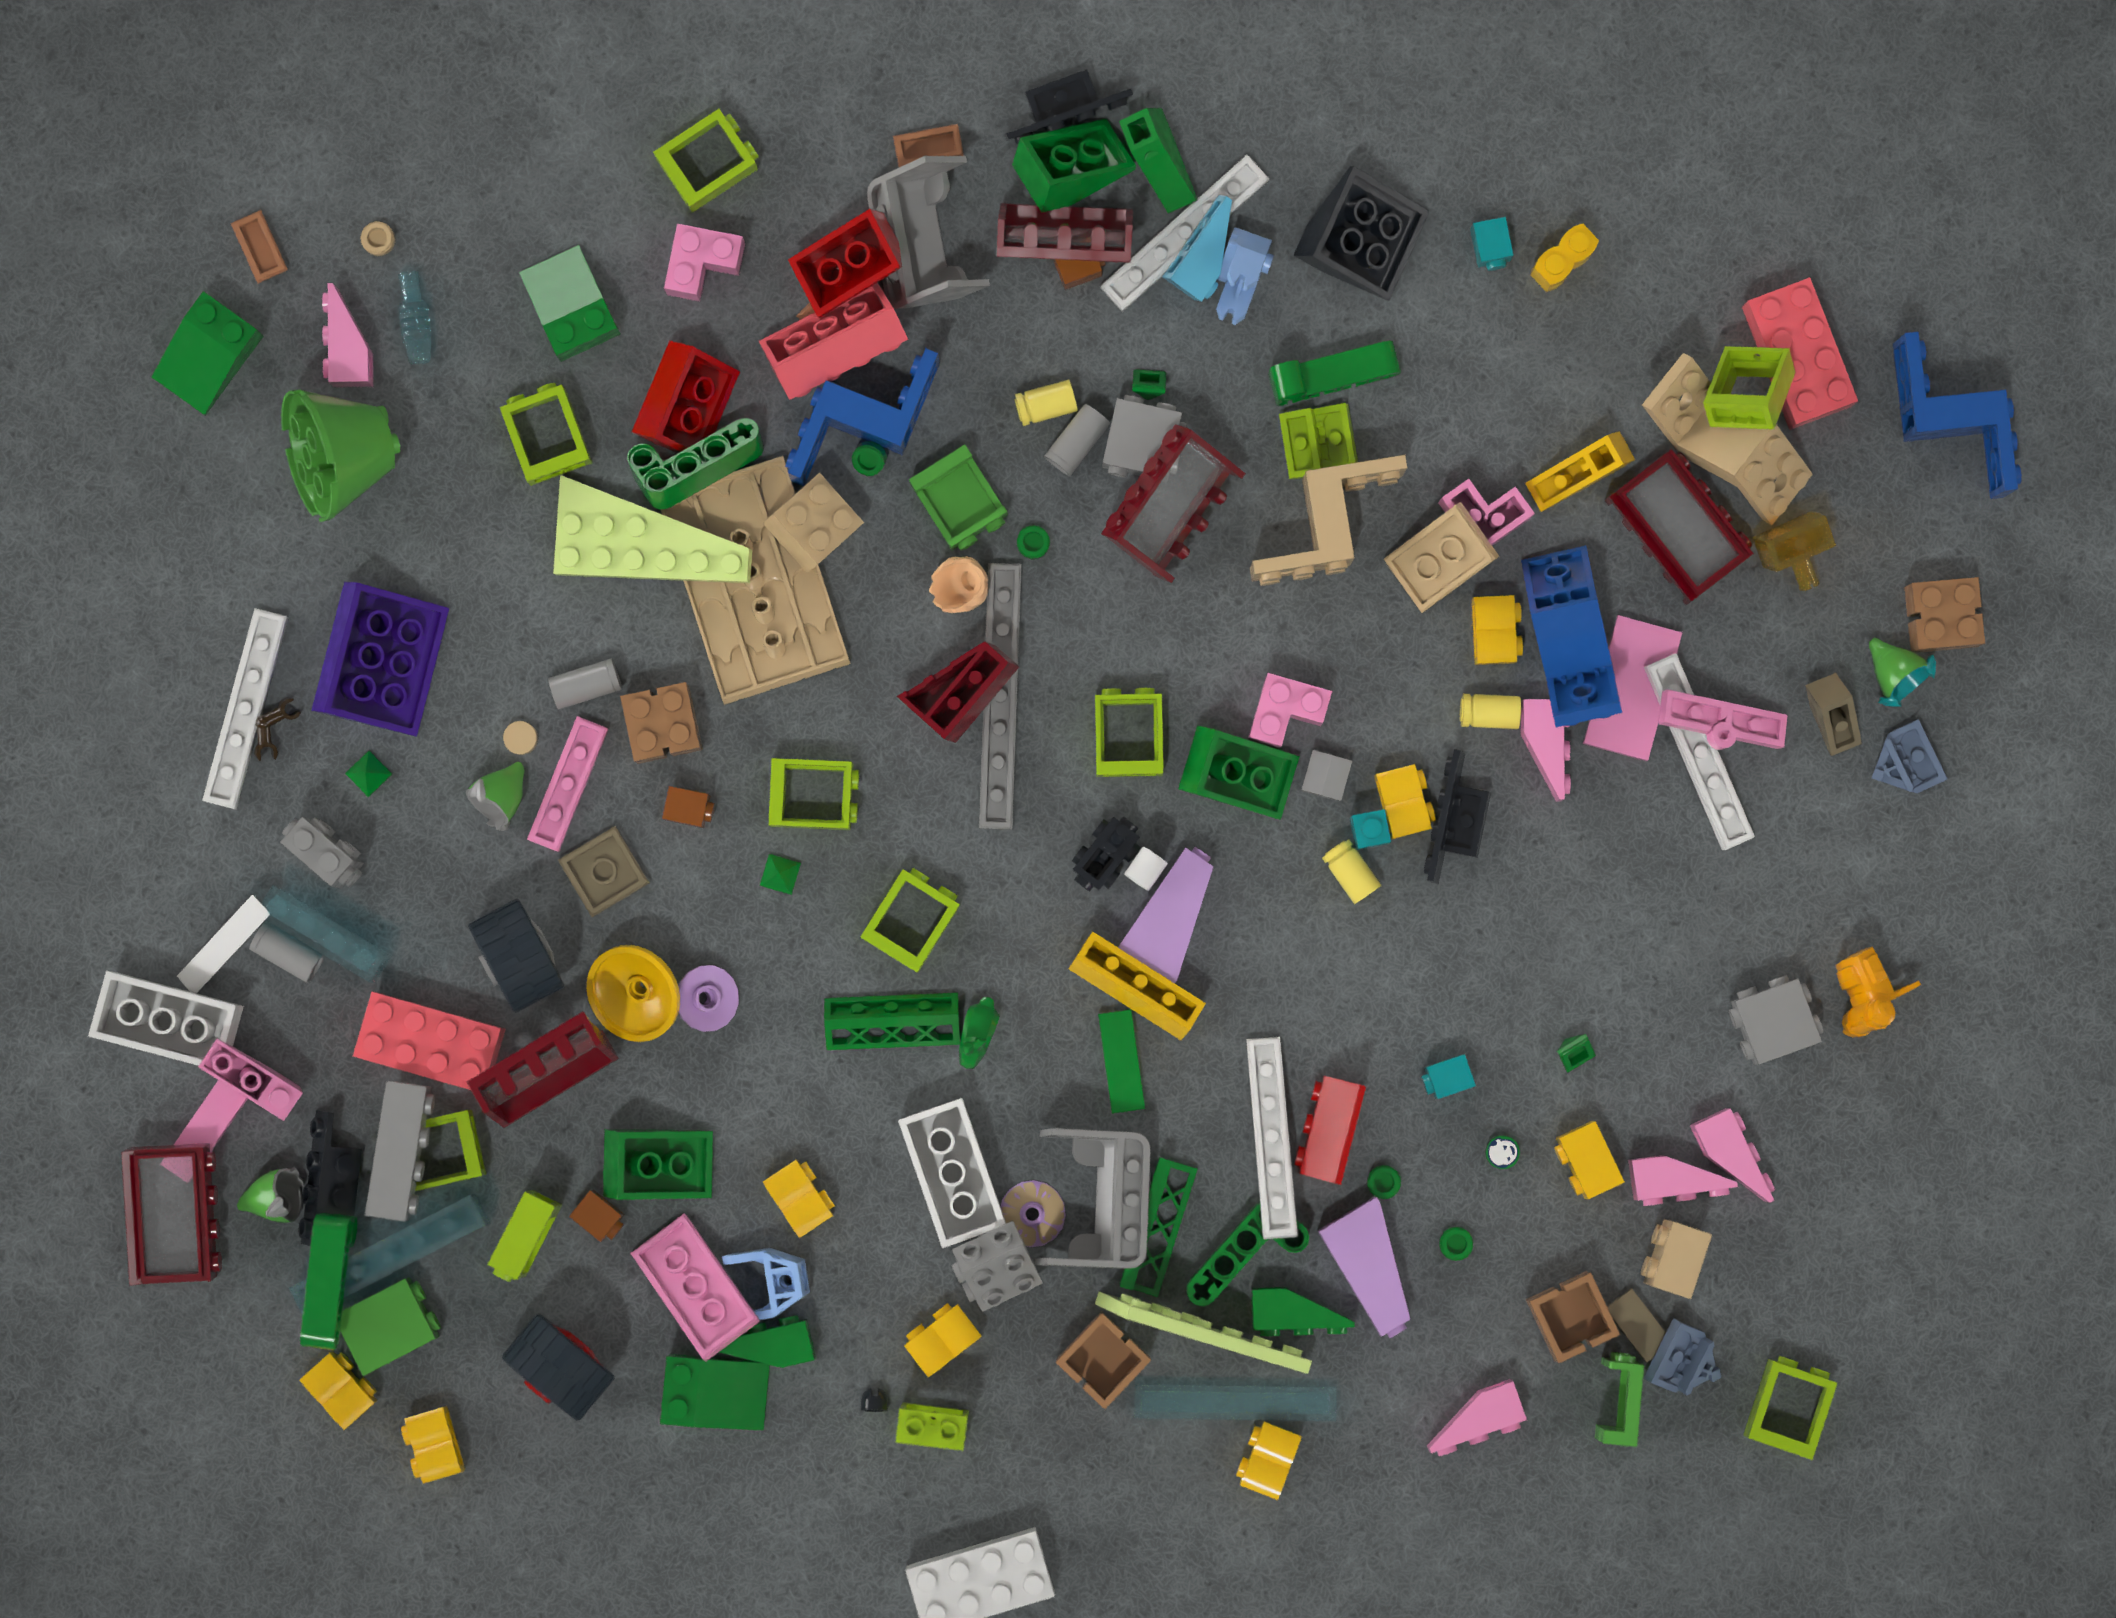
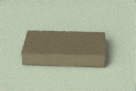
M1630 1288L1610 1303L1607 1308L1614 1322L1647 1363L1654 1358L1666 1332L1635 1291Z

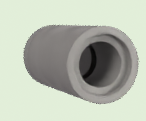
M1084 404L1044 455L1045 459L1067 476H1071L1109 427L1110 422L1094 408Z
M612 658L548 678L551 693L558 710L622 690L621 681Z
M268 921L264 922L259 928L249 947V950L306 983L313 979L325 957V954Z

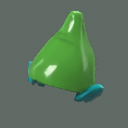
M1873 638L1869 642L1875 675L1884 695L1880 697L1878 703L1884 706L1901 707L1900 701L1915 690L1929 676L1935 678L1936 660L1934 654L1928 656L1926 660L1913 651L1890 645L1879 638Z

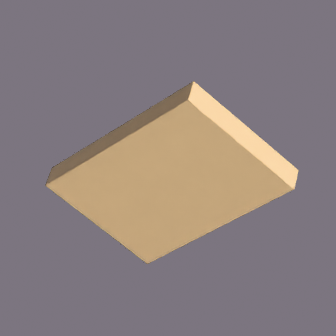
M1460 502L1384 558V561L1418 609L1423 613L1500 556Z

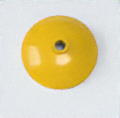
M620 945L605 951L592 964L587 977L588 1001L593 1013L607 1030L622 1039L633 1042L650 1041L669 1030L679 1013L680 992L674 974L660 957L639 946ZM640 982H642L645 985L646 989L642 988Z

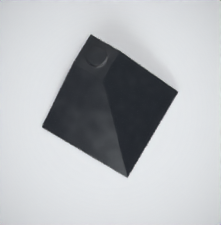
M1350 166L1306 226L1294 256L1328 275L1390 301L1430 211L1358 168Z

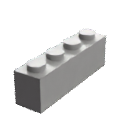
M386 1081L365 1216L409 1221L411 1220V1215L417 1214L419 1195H415L416 1182L422 1181L425 1162L420 1161L422 1148H427L430 1136V1128H426L425 1125L427 1114L432 1115L435 1105V1094H430L431 1086Z

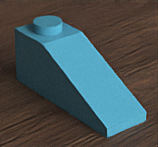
M1218 195L1163 275L1164 279L1196 301L1202 302L1204 298H1210L1218 287L1216 280L1221 274L1232 200L1227 196Z

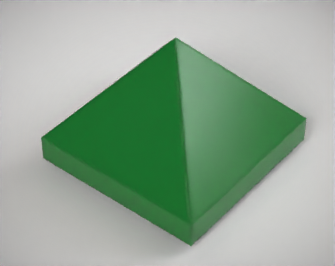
M1133 370L1132 391L1146 400H1151L1165 394L1166 372Z
M370 750L345 773L367 797H370L393 775Z
M769 854L760 886L792 895L801 863Z
M1586 1034L1565 1039L1557 1050L1567 1073L1596 1056Z

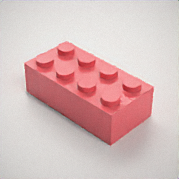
M1811 278L1753 298L1744 304L1742 309L1757 347L1790 349L1796 373L1782 407L1789 430L1850 408L1858 402Z
M877 282L821 318H818L816 313H813L760 340L759 343L788 399L791 400L795 397L807 395L814 387L825 381L832 382L838 379L842 373L854 367L866 365L870 362L871 358L883 352L897 349L901 343L908 340V337L893 306Z
M371 992L353 1057L471 1090L467 1081L496 1064L506 1029L379 992Z

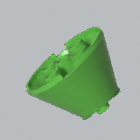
M296 389L288 391L282 402V430L289 431L291 448H286L285 452L294 483L307 510L312 516L319 514L321 516L319 518L320 522L329 521L395 468V454L400 453V443L397 435L390 432L388 413L383 405L376 407Z

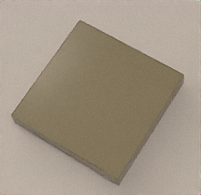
M616 826L558 860L592 918L650 884Z

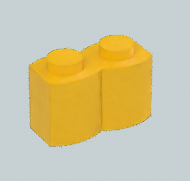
M1583 223L1572 227L1564 234L1557 246L1548 249L1540 256L1530 275L1546 292L1556 289L1566 280L1572 269L1580 267L1590 258L1599 240Z
M1514 595L1473 597L1472 621L1475 665L1516 663L1517 656L1523 655L1522 636H1516V623L1521 622V604L1515 603Z
M1415 764L1374 775L1383 809H1385L1391 839L1432 829L1431 822L1436 821L1432 803H1425L1422 790L1427 789V784L1422 769L1417 770Z
M796 1159L764 1180L763 1184L797 1236L801 1238L831 1218L833 1213L830 1209L835 1207L825 1190L818 1192L812 1183L817 1177L808 1163L805 1161L800 1164Z
M947 1303L932 1315L936 1321L925 1329L920 1324L906 1335L909 1342L904 1347L928 1378L982 1337L958 1304L952 1308Z
M332 1351L300 1379V1382L337 1424L345 1430L378 1401L373 1396L377 1391L366 1378L363 1377L359 1380L351 1371L354 1365L345 1354L340 1352L337 1355Z
M447 1406L404 1418L406 1425L401 1426V1431L406 1446L411 1445L414 1451L415 1458L410 1459L415 1478L420 1477L424 1484L465 1471Z
M1265 1421L1262 1422L1261 1427L1255 1425L1248 1444L1253 1446L1249 1459L1242 1457L1236 1476L1241 1478L1239 1485L1278 1500L1302 1436Z

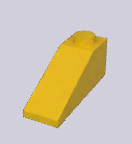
M1618 431L1606 435L1525 484L1539 510L1543 512L1635 461V458L1622 434Z

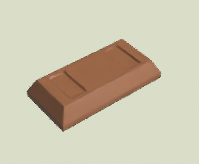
M958 124L893 136L899 168L923 156H964Z
M261 210L231 223L257 283H261L288 270Z

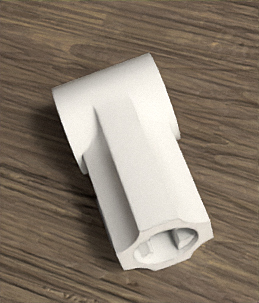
M1143 846L1124 875L1149 891L1168 863Z

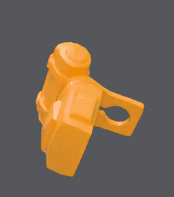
M1873 947L1862 949L1836 964L1838 971L1836 974L1841 989L1847 991L1852 1008L1843 1016L1842 1032L1853 1038L1866 1036L1873 1030L1886 1028L1894 1021L1896 1014L1894 1006L1890 1001L1921 985L1920 981L1894 991Z

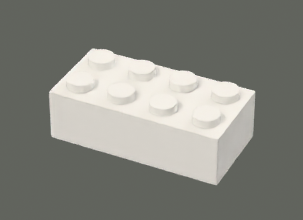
M106 971L88 1036L199 1066L216 1039L233 1047L244 1006L133 976Z
M963 1098L898 1120L942 1248L988 1233L1006 1224Z
M1036 1527L907 1565L905 1569L919 1618H985L1055 1597V1591Z

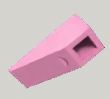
M328 283V293H323L322 296L323 312L328 313V326H323L322 331L323 344L328 346V358L323 359V376L328 378V382L333 387H372L373 353L338 288L333 283Z
M1524 699L1521 701V737L1556 801L1565 800V794H1570L1571 787L1570 774H1565L1564 762L1570 760V741H1564V727L1569 726L1555 727L1550 699Z
M216 1039L198 1068L283 1121L303 1094L300 1086L285 1076L219 1039Z
M1725 1108L1690 1125L1706 1158L1764 1202L1774 1201L1771 1192L1775 1191L1773 1183L1767 1173H1761L1756 1163L1760 1161V1156L1752 1142L1747 1144L1742 1131L1746 1130V1127L1738 1112L1733 1113L1730 1108Z
M1660 1155L1628 1160L1633 1199L1637 1201L1642 1200L1643 1206L1663 1204L1662 1197L1676 1196V1201L1696 1199V1193L1709 1191L1710 1197L1729 1195V1188L1738 1187L1736 1181L1667 1156Z
M1509 1379L1478 1390L1427 1445L1428 1451L1430 1453L1437 1452L1438 1456H1443L1456 1451V1445L1469 1440L1470 1445H1474L1488 1440V1433L1501 1430V1433L1505 1434L1521 1428L1520 1422L1527 1419L1514 1382Z

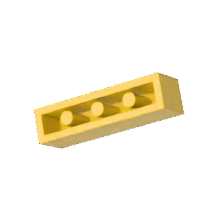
M1093 931L1068 968L1179 1040H1182L1190 1031L1206 1005L1202 1000Z

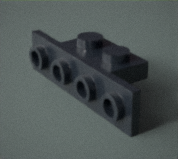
M1086 69L1025 91L1024 93L1035 123L1006 133L1005 138L1007 141L1014 139L1015 143L1019 144L1021 137L1034 135L1033 132L1045 128L1046 132L1066 127L1064 120L1076 116L1078 122L1094 117L1097 115L1095 109L1105 105L1108 106L1109 111L1128 104L1126 98L1133 95L1130 88L1098 100L1088 70Z
M1454 749L1453 757L1448 756L1446 760L1444 776H1448L1446 790L1441 789L1437 804L1438 809H1442L1439 822H1434L1431 831V841L1435 842L1432 855H1427L1424 865V874H1428L1427 880L1434 884H1439L1445 852L1478 858L1491 796L1489 791L1459 786L1465 754L1457 749Z
M316 1110L315 1117L310 1124V1135L313 1137L311 1151H309L306 1158V1168L309 1174L308 1183L304 1186L302 1200L305 1204L304 1218L300 1220L298 1227L301 1244L311 1246L313 1224L317 1214L328 1213L354 1216L362 1149L331 1146L334 1113Z

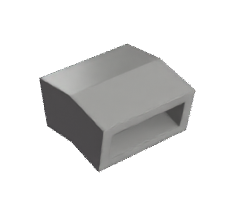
M1313 750L1302 791L1330 800L1341 801L1352 761Z

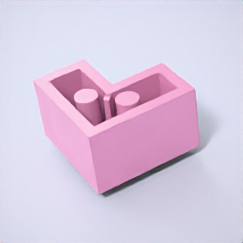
M677 224L664 286L667 295L700 301L706 269L739 276L745 247L743 237Z
M1467 479L1443 496L1438 502L1444 512H1447L1461 502L1492 546L1530 520L1535 514L1516 486L1488 506L1470 479Z
M1267 673L1248 740L1280 749L1289 718L1321 726L1324 722L1332 691Z

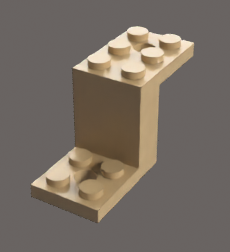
M1683 353L1642 406L1677 452L1683 454L1687 460L1738 487L1760 518L1773 525L1777 518L1785 512L1796 494L1805 487L1808 479L1812 476V472L1777 424L1775 429L1710 427L1703 402L1711 382L1695 360Z
M1405 455L1306 471L1302 483L1314 551L1252 561L1250 567L1252 581L1259 580L1260 586L1279 583L1283 576L1292 575L1293 580H1303L1313 577L1312 574L1320 570H1325L1326 575L1346 572L1345 569L1354 560V552L1343 487L1345 486L1346 492L1364 489L1365 484L1377 481L1378 486L1398 483L1397 479H1400L1407 470Z

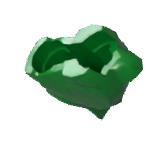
M983 997L979 1004L970 1005L968 1008L959 1044V1064L965 1069H974L987 1052L997 1027L1000 1014L994 1009V1001L990 997Z

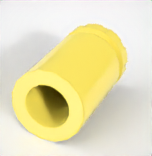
M1070 380L1028 390L1024 394H1015L1014 401L1019 420L1023 426L1030 425L1029 422L1037 423L1078 412Z
M1463 693L1460 702L1461 727H1469L1471 725L1478 728L1519 729L1521 717L1520 696L1474 694L1471 696L1470 694Z
M1348 839L1325 853L1322 859L1325 863H1329L1330 871L1355 905L1382 885L1357 849L1352 848L1353 844Z

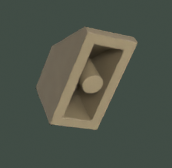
M1837 673L1805 685L1811 711L1830 755H1836L1862 744L1853 697Z

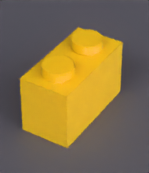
M1590 1121L1556 1137L1559 1145L1555 1146L1554 1150L1562 1165L1568 1163L1573 1176L1569 1177V1181L1577 1196L1582 1194L1584 1199H1591L1624 1183L1623 1177L1596 1121Z

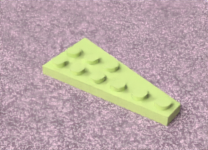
M560 475L553 574L563 576L750 583L751 549Z
M1103 1292L1098 1293L1096 1305L1125 1319L1306 1374L1309 1373L1312 1361L1301 1356L1303 1352L1301 1349L1284 1344L1282 1350L1271 1347L1273 1343L1271 1340L1256 1335L1253 1336L1252 1340L1243 1338V1332L1223 1326L1221 1331L1212 1328L1213 1323L1203 1320L1201 1317L1185 1312L1179 1313L1156 1303L1150 1304L1122 1293L1121 1297L1118 1298Z

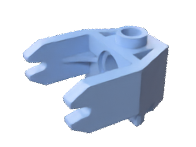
M1236 227L1234 228L1223 258L1221 274L1217 279L1226 283L1216 308L1219 320L1223 321L1227 313L1233 315V325L1244 320L1261 272L1268 274L1274 255L1268 252L1272 240Z
M772 1248L722 1256L723 1265L749 1261L764 1264L770 1303L763 1308L753 1310L759 1320L778 1316L810 1293L806 1263L803 1258ZM786 1275L791 1277L792 1284L786 1281Z

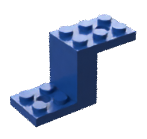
M1919 332L1903 334L1892 345L1904 442L1983 434L1990 499L2004 498L2016 491L2018 484H2021L2022 475L2019 464H2015L2014 451H2017L2018 441L2016 432L2011 431L2010 418H2013L2014 407L2012 399L2007 398V391L1997 390L1926 398V393L1930 392V381L1928 374H1923L1922 361L1926 359L1925 343L1923 340H1919Z
M925 348L922 356L916 355L910 370V374H912L911 379L913 380L910 387L904 385L897 403L899 404V409L829 381H825L823 388L817 387L810 404L813 406L811 418H804L798 432V436L801 437L798 450L792 448L786 461L785 467L788 468L787 472L791 481L800 486H805L829 426L865 441L876 442L883 448L903 455L940 365L938 353Z
M1587 546L1521 560L1530 614L1547 680L1555 727L1573 726L1579 722L1597 718H1609L1612 715L1622 713Z

